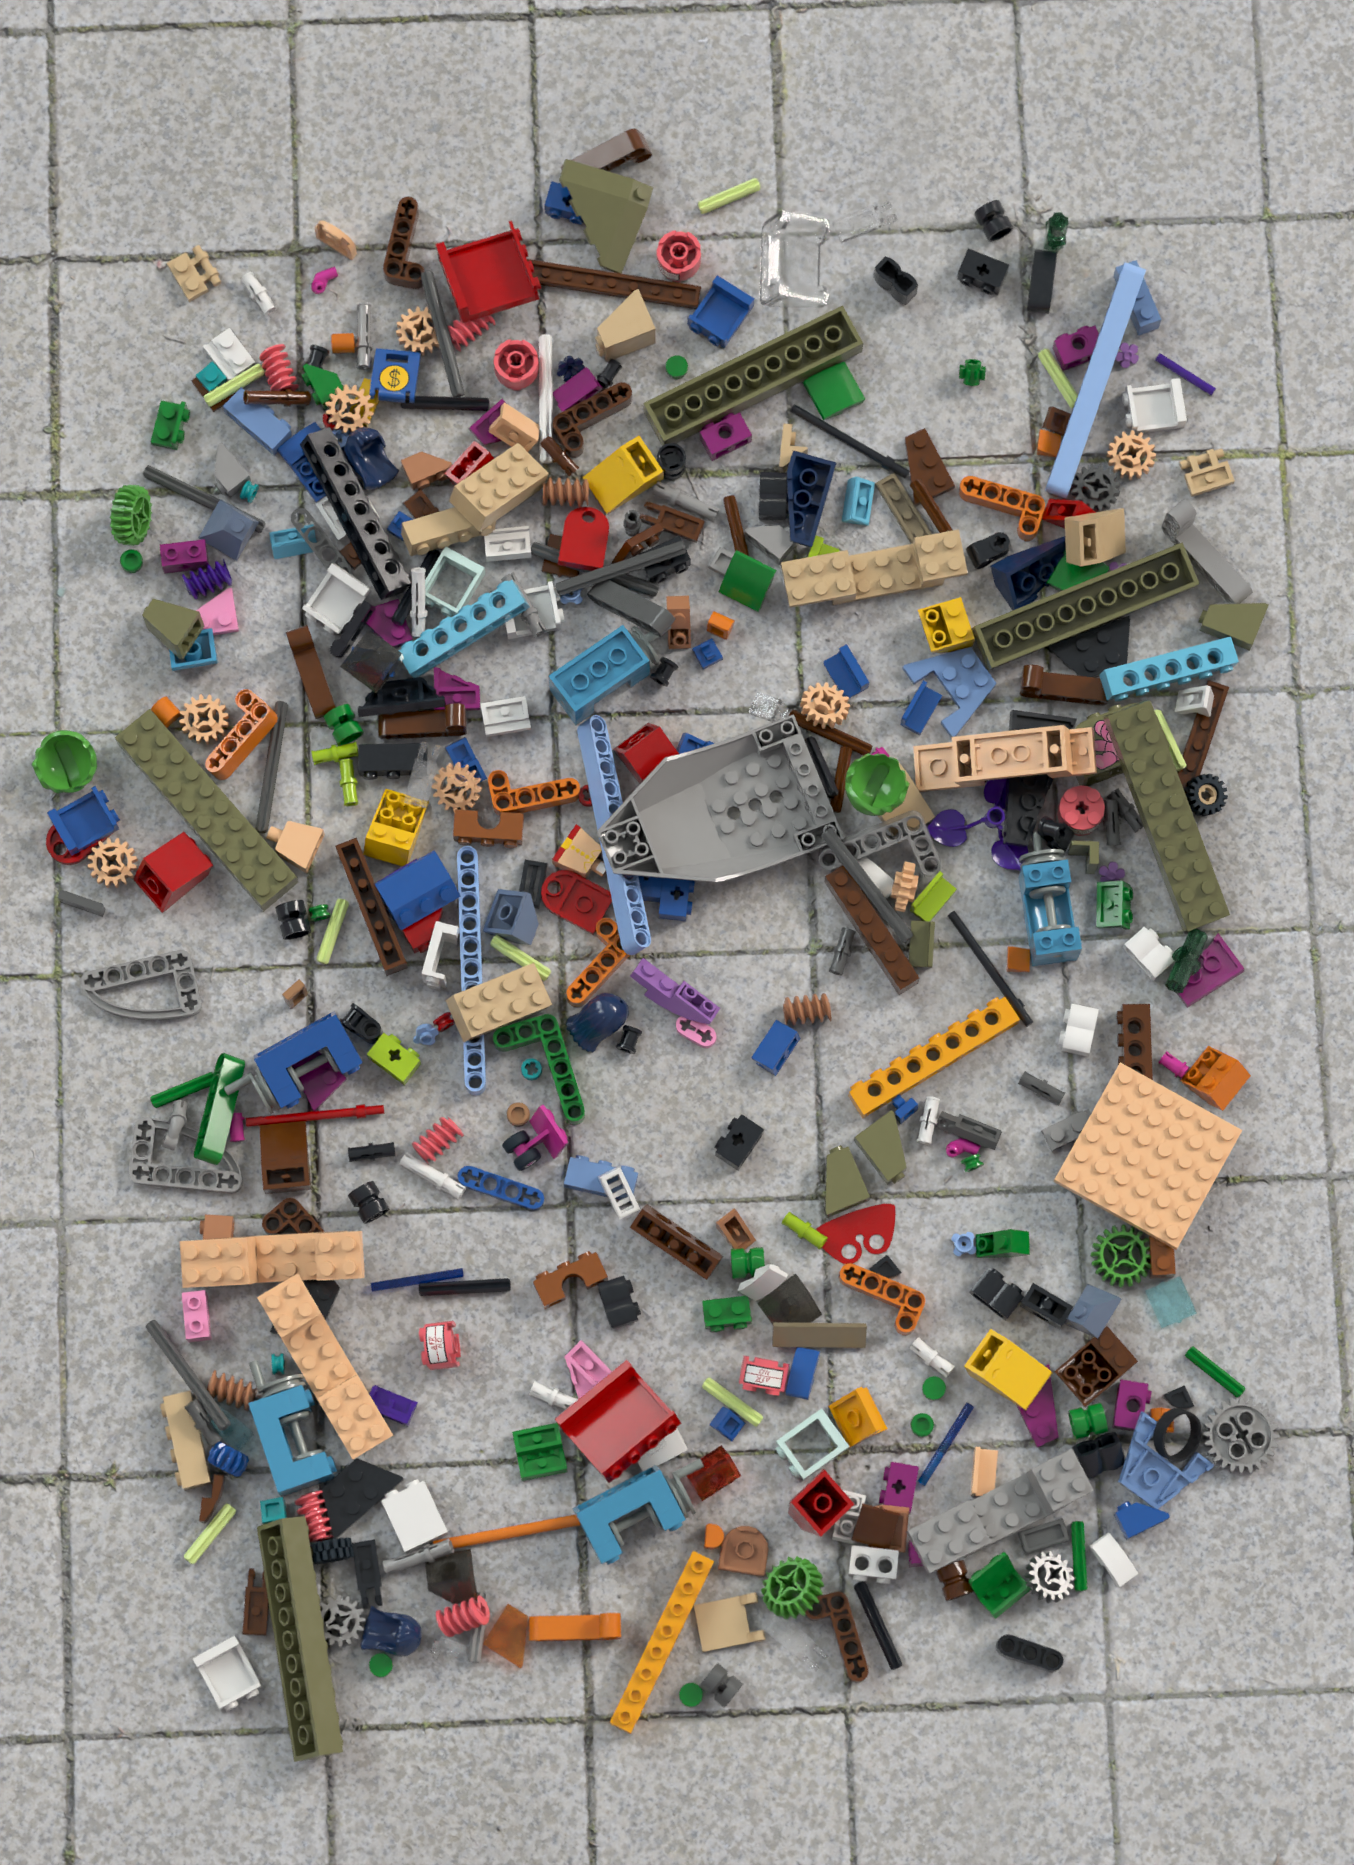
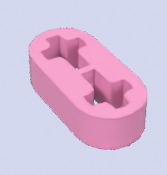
M682 1016L677 1019L676 1030L684 1038L702 1048H710L715 1044L716 1032L712 1027ZM687 1020L690 1021V1026L695 1031L690 1029L683 1031L680 1023H686ZM699 1031L702 1034L710 1032L712 1040H706L705 1043L702 1042V1036L697 1034V1032Z

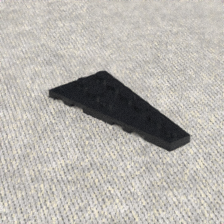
M1012 710L1010 711L1009 731L1065 725L1068 729H1072L1077 718ZM1047 774L1006 779L1003 844L1021 847L1028 845L1037 823V817L1044 805L1046 794L1054 778L1049 777Z

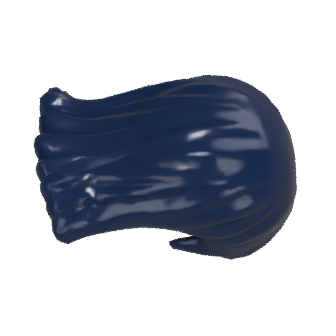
M361 427L354 430L348 436L344 449L349 464L362 477L364 489L370 491L376 488L379 489L382 485L394 480L399 473V469L387 458L384 451L386 444L380 432L372 428Z
M601 993L591 999L579 1013L567 1019L566 1030L570 1032V1035L573 1036V1041L582 1050L593 1053L604 1039L614 1034L624 1025L629 1016V1007L621 997L611 993Z
M371 1606L364 1625L365 1630L360 1646L362 1650L377 1649L392 1655L406 1657L418 1649L422 1638V1629L417 1620L409 1615L383 1612Z

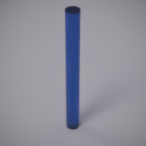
M463 1268L372 1282L371 1290L375 1292L418 1285L420 1283L464 1277Z
M966 1402L918 1479V1483L926 1486L974 1409L973 1405Z

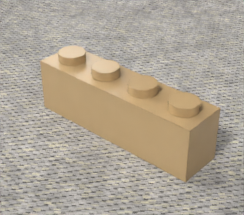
M453 507L403 522L401 535L410 556L424 555L437 548L444 549L445 546L448 547L457 542L463 543L477 536H487L495 530L496 521L479 532Z
M191 1391L163 1397L164 1403L160 1404L163 1418L167 1417L169 1426L165 1427L167 1439L173 1442L174 1449H170L172 1462H177L179 1472H175L177 1485H182L185 1491L212 1484L201 1432L199 1429L196 1430L194 1427L195 1422L184 1408L194 1400Z

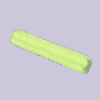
M757 178L746 181L699 201L698 208L702 214L710 212L759 191L760 183Z
M1049 349L1041 350L1038 353V358L1068 405L1074 408L1078 394Z
M256 364L204 395L205 402L209 407L215 405L237 392L241 387L243 388L265 374L264 369L260 364Z
M1154 710L1169 743V752L1177 771H1181L1186 767L1183 756L1162 712Z
M338 898L316 957L319 963H329L349 906L348 901Z
M495 935L491 940L490 945L520 966L524 967L534 963L543 981L547 980L550 976L551 970L499 935Z
M708 1377L702 1384L704 1390L752 1425L757 1427L763 1420L761 1414L713 1379Z
M226 1503L184 1554V1558L189 1563L195 1564L235 1515L236 1510L231 1505Z

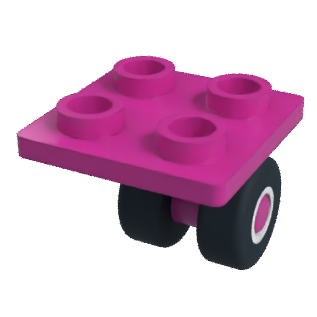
M544 1105L539 1106L529 1120L538 1136L529 1141V1135L525 1130H522L509 1137L502 1144L506 1153L515 1152L517 1155L513 1163L518 1171L527 1169L541 1158L540 1152L535 1148L543 1142L553 1159L557 1158L568 1144L566 1133L562 1128L558 1127L553 1113L546 1109Z

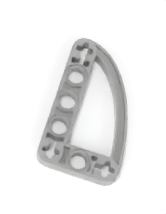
M184 950L172 951L88 971L81 978V986L89 1000L100 1009L119 1017L146 1021L173 1020L195 1016L202 1009L193 962L190 954ZM179 956L188 959V961L184 962V966H180L179 963L172 964L174 969L170 970L167 958H171V962L178 961ZM161 960L165 963V969L162 972H155L153 970L155 961ZM141 966L143 968L142 975L136 978L130 975L132 967ZM112 971L120 973V980L116 983L108 981V974ZM100 974H103L106 985L102 986L101 981L95 982V987L93 988L86 984L89 981V977H93L94 980L101 979ZM174 975L181 1007L157 1010L127 1008L106 1001L97 992ZM184 977H190L193 980L192 986L188 989L180 986V981ZM196 991V994H191L193 1002H198V1004L194 1006V1010H190L189 1007H185L189 1003L187 995L182 997V994H190Z
M142 1117L135 1122L129 1165V1177L135 1184L228 1194L237 1193L242 1188L243 1177L241 1169L234 1156L226 1148L222 1158L227 1162L231 1171L152 1164L156 1129L169 1131V1121ZM145 1122L151 1127V1130L146 1132V1138H151L150 1142L146 1140L137 1141L138 1137H143V1132L139 1127L144 1126ZM185 1125L179 1135L197 1141L199 1130ZM146 1145L149 1148L147 1156L139 1157L136 1154L137 1147ZM139 1168H142V1171L145 1173H150V1168H153V1181H149L150 1177L144 1175L138 1180L137 1176L133 1174L138 1172ZM167 1170L169 1172L168 1180L159 1182L156 1179L158 1171ZM183 1172L192 1174V1181L189 1184H182L179 1181V1177ZM207 1174L215 1177V1183L209 1187L202 1183L203 1177ZM219 1175H223L222 1180L229 1181L231 1177H234L238 1184L233 1185V1188L230 1189L228 1184L221 1183L222 1188H218L220 1183Z

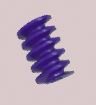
M224 558L223 566L218 561H215V569L208 564L206 565V572L198 568L197 576L193 571L189 572V579L182 574L188 593L195 600L198 599V592H201L203 596H207V588L212 593H215V585L221 590L224 589V582L228 586H232V578Z

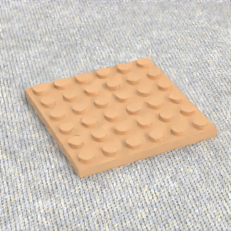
M1119 1063L1053 1182L1177 1250L1242 1130L1130 1067Z

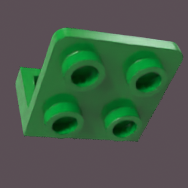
M1005 1552L994 1556L989 1564L974 1572L969 1579V1584L977 1599L994 1619L1032 1590L1031 1587L1026 1586L1027 1582L1015 1570L1009 1556Z

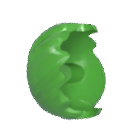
M60 730L49 734L42 740L40 747L35 751V760L32 762V767L43 788L52 790L55 793H74L83 789L92 780L97 769V755L91 743L82 734L69 730Z
M868 753L854 760L849 766L845 777V791L851 805L860 813L869 816H881L899 807L904 802L910 785L906 780L905 771L900 770L899 761L893 757H887L885 754L871 755Z

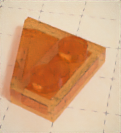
M508 1604L483 1642V1645L520 1669L523 1667L528 1616Z

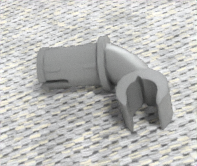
M177 1100L173 1103V1112L169 1116V1131L165 1133L163 1138L164 1143L162 1147L173 1151L177 1146L182 1128L187 1124L186 1111L188 1104L184 1101L181 1107L182 1100Z

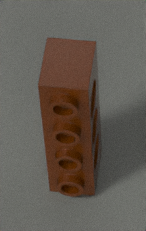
M1122 1004L1120 1011H1117L1116 1014L1117 1025L1121 1024V1033L1117 1034V1045L1122 1047V1056H1118V1065L1122 1063L1131 1069H1137L1142 1075L1153 1080L1150 1004ZM1136 1024L1140 1032L1137 1034L1129 1032L1128 1025ZM1132 1046L1139 1048L1140 1055L1132 1056L1128 1048Z
M648 1204L641 1209L630 1226L632 1230L706 1280L712 1275L724 1257Z

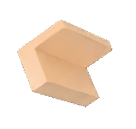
M506 403L501 406L500 416L489 427V432L511 447L519 443L527 452L539 439L540 426Z
M980 1447L974 1448L970 1496L980 1497L995 1489L997 1450L980 1449Z

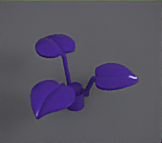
M1007 778L989 780L986 783L983 792L984 798L987 802L995 805L981 819L965 825V818L960 812L954 809H947L940 812L927 827L931 837L936 842L947 847H957L963 844L967 839L965 830L981 823H985L987 827L992 829L997 828L1000 840L992 845L991 856L993 861L1004 869L1021 871L1020 865L1022 863L1019 862V857L1029 853L1027 846L1003 844V826L1001 823L1005 819V813L1002 809H1005Z

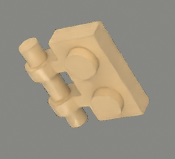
M200 245L192 249L195 254L194 258L190 259L187 253H184L167 262L168 268L189 302L209 292L205 285L206 283L211 281L214 287L222 283L218 277L219 272L215 267H212L208 260L207 252L203 251ZM199 265H201L205 271V273L201 276L195 268Z
M1222 448L1217 450L1210 449L1205 454L1191 455L1187 459L1179 461L1181 470L1190 468L1192 471L1184 475L1191 497L1234 484L1235 480L1228 461L1218 462V458L1224 457ZM1209 462L1211 465L1209 467H1205L1202 469H1200L1198 466L1199 464Z

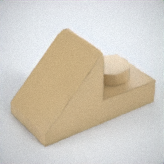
M783 423L779 472L783 473L788 469L793 450L808 454L807 447L795 446L796 432H792V424Z

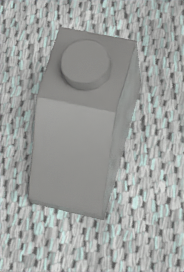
M222 442L219 443L214 473L217 482L215 486L222 495L226 493L231 498L242 490L248 480L251 481L250 475Z
M780 525L752 527L745 530V539L778 565L796 546V543L790 542V529L787 527L784 529Z

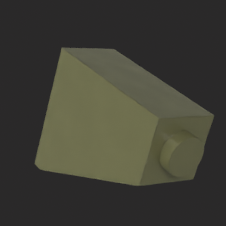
M152 599L142 614L147 629L179 659H184L204 628L199 611L157 599Z
M1210 604L1208 611L1203 610L1198 622L1202 625L1199 631L1219 639L1231 636L1234 645L1250 651L1269 604Z
M891 1110L854 1138V1142L887 1185L890 1182L896 1184L903 1179L907 1168L895 1113Z
M842 1145L829 1150L830 1154L826 1157V1218L870 1200V1195L848 1146L845 1148Z

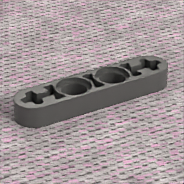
M304 508L294 510L291 514L292 524L325 568L328 570V565L335 563L340 557L342 562L338 564L342 569L346 567L348 569L347 572L352 575L350 565L312 515ZM297 512L300 514L306 513L305 521L308 525L312 521L315 526L308 528L303 533L301 529L305 527L301 522L298 524L295 522L297 518L295 514ZM311 530H318L321 533V540L319 542L312 543L309 541L308 533ZM325 548H332L334 550L335 557L333 560L326 561L322 558V551Z

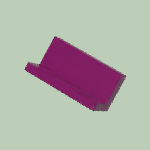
M584 368L553 391V397L563 412L594 396L603 388L590 369Z

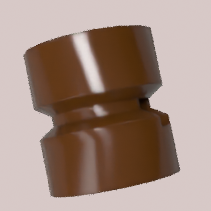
M964 1560L948 1564L935 1571L939 1582L944 1583L942 1591L946 1601L974 1592L969 1584V1578L965 1576L968 1571Z

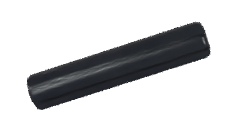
M810 736L804 739L827 797L833 798L837 796L839 791L816 738Z

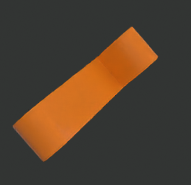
M966 476L962 479L959 487V496L962 500L1021 517L1017 529L1019 538L1024 541H1031L1036 537L1045 508V501L1041 496L974 476ZM968 486H972L971 492L966 491ZM980 488L982 489L981 496L978 495ZM991 491L994 492L997 495V497L994 499H989L985 495V493ZM1015 498L1018 504L1011 505L1007 502V499ZM1031 504H1036L1039 506L1040 510L1032 511L1029 509L1028 506ZM1024 525H1031L1034 530L1026 532L1022 527Z
M249 689L241 690L235 698L237 706L245 715L207 757L205 762L206 769L219 780L229 778L277 722L278 717L275 711Z
M495 770L488 777L493 809L499 816L501 812L525 813L573 803L579 799L580 785L574 778H565L510 789L509 779L504 771ZM497 778H501L505 781V783L500 787H496L492 784V782ZM567 787L572 788L573 794H569ZM557 788H560L561 797H558ZM544 791H552L554 793L551 799H544L541 795ZM524 795L532 798L528 804L521 803L519 799ZM500 800H506L509 802V806L501 809L497 806V803Z
M602 918L596 925L597 937L606 947L567 989V1001L573 1007H582L630 956L624 950L617 947V944L620 942L617 923L610 918ZM607 925L613 931L609 935H604L600 932V929ZM606 957H610L614 960V964L606 967L601 961ZM589 974H596L599 979L596 983H589L586 977ZM583 984L585 988L581 991V998L576 997L573 999V992L579 993Z
M852 1263L845 1264L841 1268L839 1280L842 1285L900 1309L895 1320L896 1331L901 1335H909L914 1331L925 1305L923 1293ZM849 1270H852L853 1276L860 1278V1275L863 1274L861 1285H857L858 1279L852 1277L850 1280H847L844 1272L848 1273ZM874 1279L878 1287L870 1290L865 1286V1281ZM889 1288H896L899 1291V1296L891 1299L887 1296L886 1291ZM910 1297H917L921 1305L913 1308L908 1304V1299ZM902 1318H908L912 1322V1327L903 1329L899 1325V1321Z
M621 1613L529 1617V1641L621 1639Z

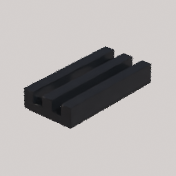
M525 859L519 891L524 892L529 865L533 866L528 891L531 897H533L537 869L542 867L536 902L533 901L534 907L540 909L541 890L545 881L548 864Z

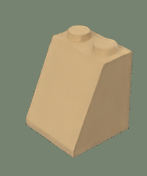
M639 289L633 291L597 328V336L595 337L597 344H595L599 357L603 356L606 362L656 343V328Z

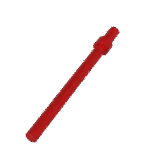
M365 1104L356 1105L354 1108L246 1118V1127L347 1117L361 1119L366 1118L368 1115L385 1114L384 1105L365 1106Z

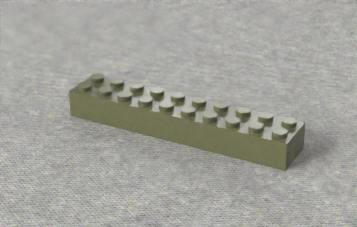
M842 305L644 402L643 412L662 446L668 443L676 444L702 431V428L707 424H716L730 413L735 415L829 367L863 351V341Z
M1182 542L978 624L972 628V632L989 671L1195 588L1199 585V581Z
M1144 700L1103 716L1182 931H1191L1229 916L1228 907L1151 701Z
M151 709L147 710L115 737L120 748L263 912L299 883L297 876Z
M305 1516L282 1518L258 1526L257 1532L294 1762L342 1753L343 1739L340 1734L339 1714L336 1709L335 1690L331 1678L332 1670L327 1654L328 1645L325 1641L324 1621L321 1617L320 1597L316 1586V1573L312 1561L313 1553L308 1536L309 1528Z

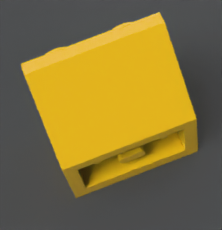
M961 597L918 609L931 653H949L973 646L975 638Z

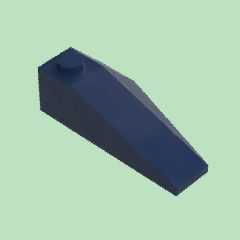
M793 450L787 469L790 542L812 548L834 475L836 462Z
M1065 536L1009 555L990 566L995 586L1012 611L1033 603L1038 598L1037 593L1044 586H1050L1047 584V581L1053 573L1055 566L1058 565L1060 559L1065 555L1063 554L1066 548Z

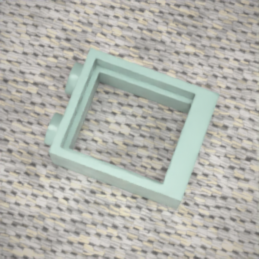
M445 546L425 580V605L430 608L433 606L439 608L440 612L446 617L455 616L462 607L469 603L485 576V567ZM446 563L474 577L456 608L429 594Z
M821 1408L776 1441L778 1447L775 1448L782 1460L786 1458L791 1464L789 1470L796 1479L800 1477L804 1481L849 1449V1445ZM817 1420L836 1449L805 1471L785 1443Z

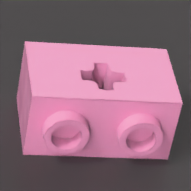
M206 1291L182 1293L186 1340L188 1342L212 1340Z

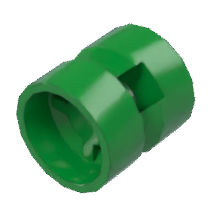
M350 704L338 706L324 715L328 728L334 730L332 735L338 746L349 744L364 734L359 722L354 720L355 714Z
M754 1247L748 1253H746L744 1248L731 1249L732 1279H744L749 1273L754 1277L756 1269L765 1266L763 1247Z
M1101 1403L1089 1405L1086 1410L1082 1407L1068 1410L1069 1421L1075 1440L1089 1437L1091 1432L1094 1435L1108 1432L1107 1420Z

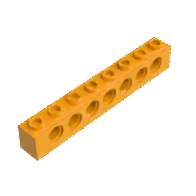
M1006 997L992 999L986 1004L988 1007L984 1010H974L967 1015L968 1019L962 1023L957 1021L948 1027V1032L943 1035L940 1033L933 1035L928 1039L929 1043L921 1047L920 1044L909 1051L910 1055L903 1059L901 1056L897 1057L889 1063V1068L884 1071L880 1068L870 1074L871 1079L863 1083L860 1080L850 1087L851 1091H849L848 1097L862 1119L890 1103L898 1095H903L1016 1026L1020 1019ZM993 1015L996 1017L997 1023L989 1025L986 1023L985 1017ZM968 1027H974L978 1031V1035L970 1037L966 1034L965 1030ZM948 1039H955L958 1042V1047L950 1049L947 1047L946 1041ZM935 1051L938 1053L939 1058L931 1061L927 1058L926 1053ZM909 1063H916L920 1070L912 1073L907 1069V1065ZM889 1075H897L900 1078V1082L896 1085L890 1084L887 1080ZM875 1086L880 1089L881 1093L873 1097L868 1093V1089Z
M695 1551L692 1552L609 1722L611 1725L629 1734L632 1733L714 1564L713 1560Z

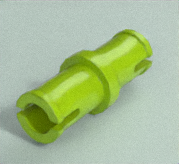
M354 742L340 746L334 744L330 748L311 751L314 765L330 761L337 763L340 759L358 756L357 743Z
M343 759L339 761L341 773L339 783L340 787L343 788L344 806L352 807L358 805L356 791L358 782L354 776L353 760Z
M790 1211L781 1223L797 1233L798 1238H804L819 1250L828 1239L827 1236L812 1228L811 1223H805Z

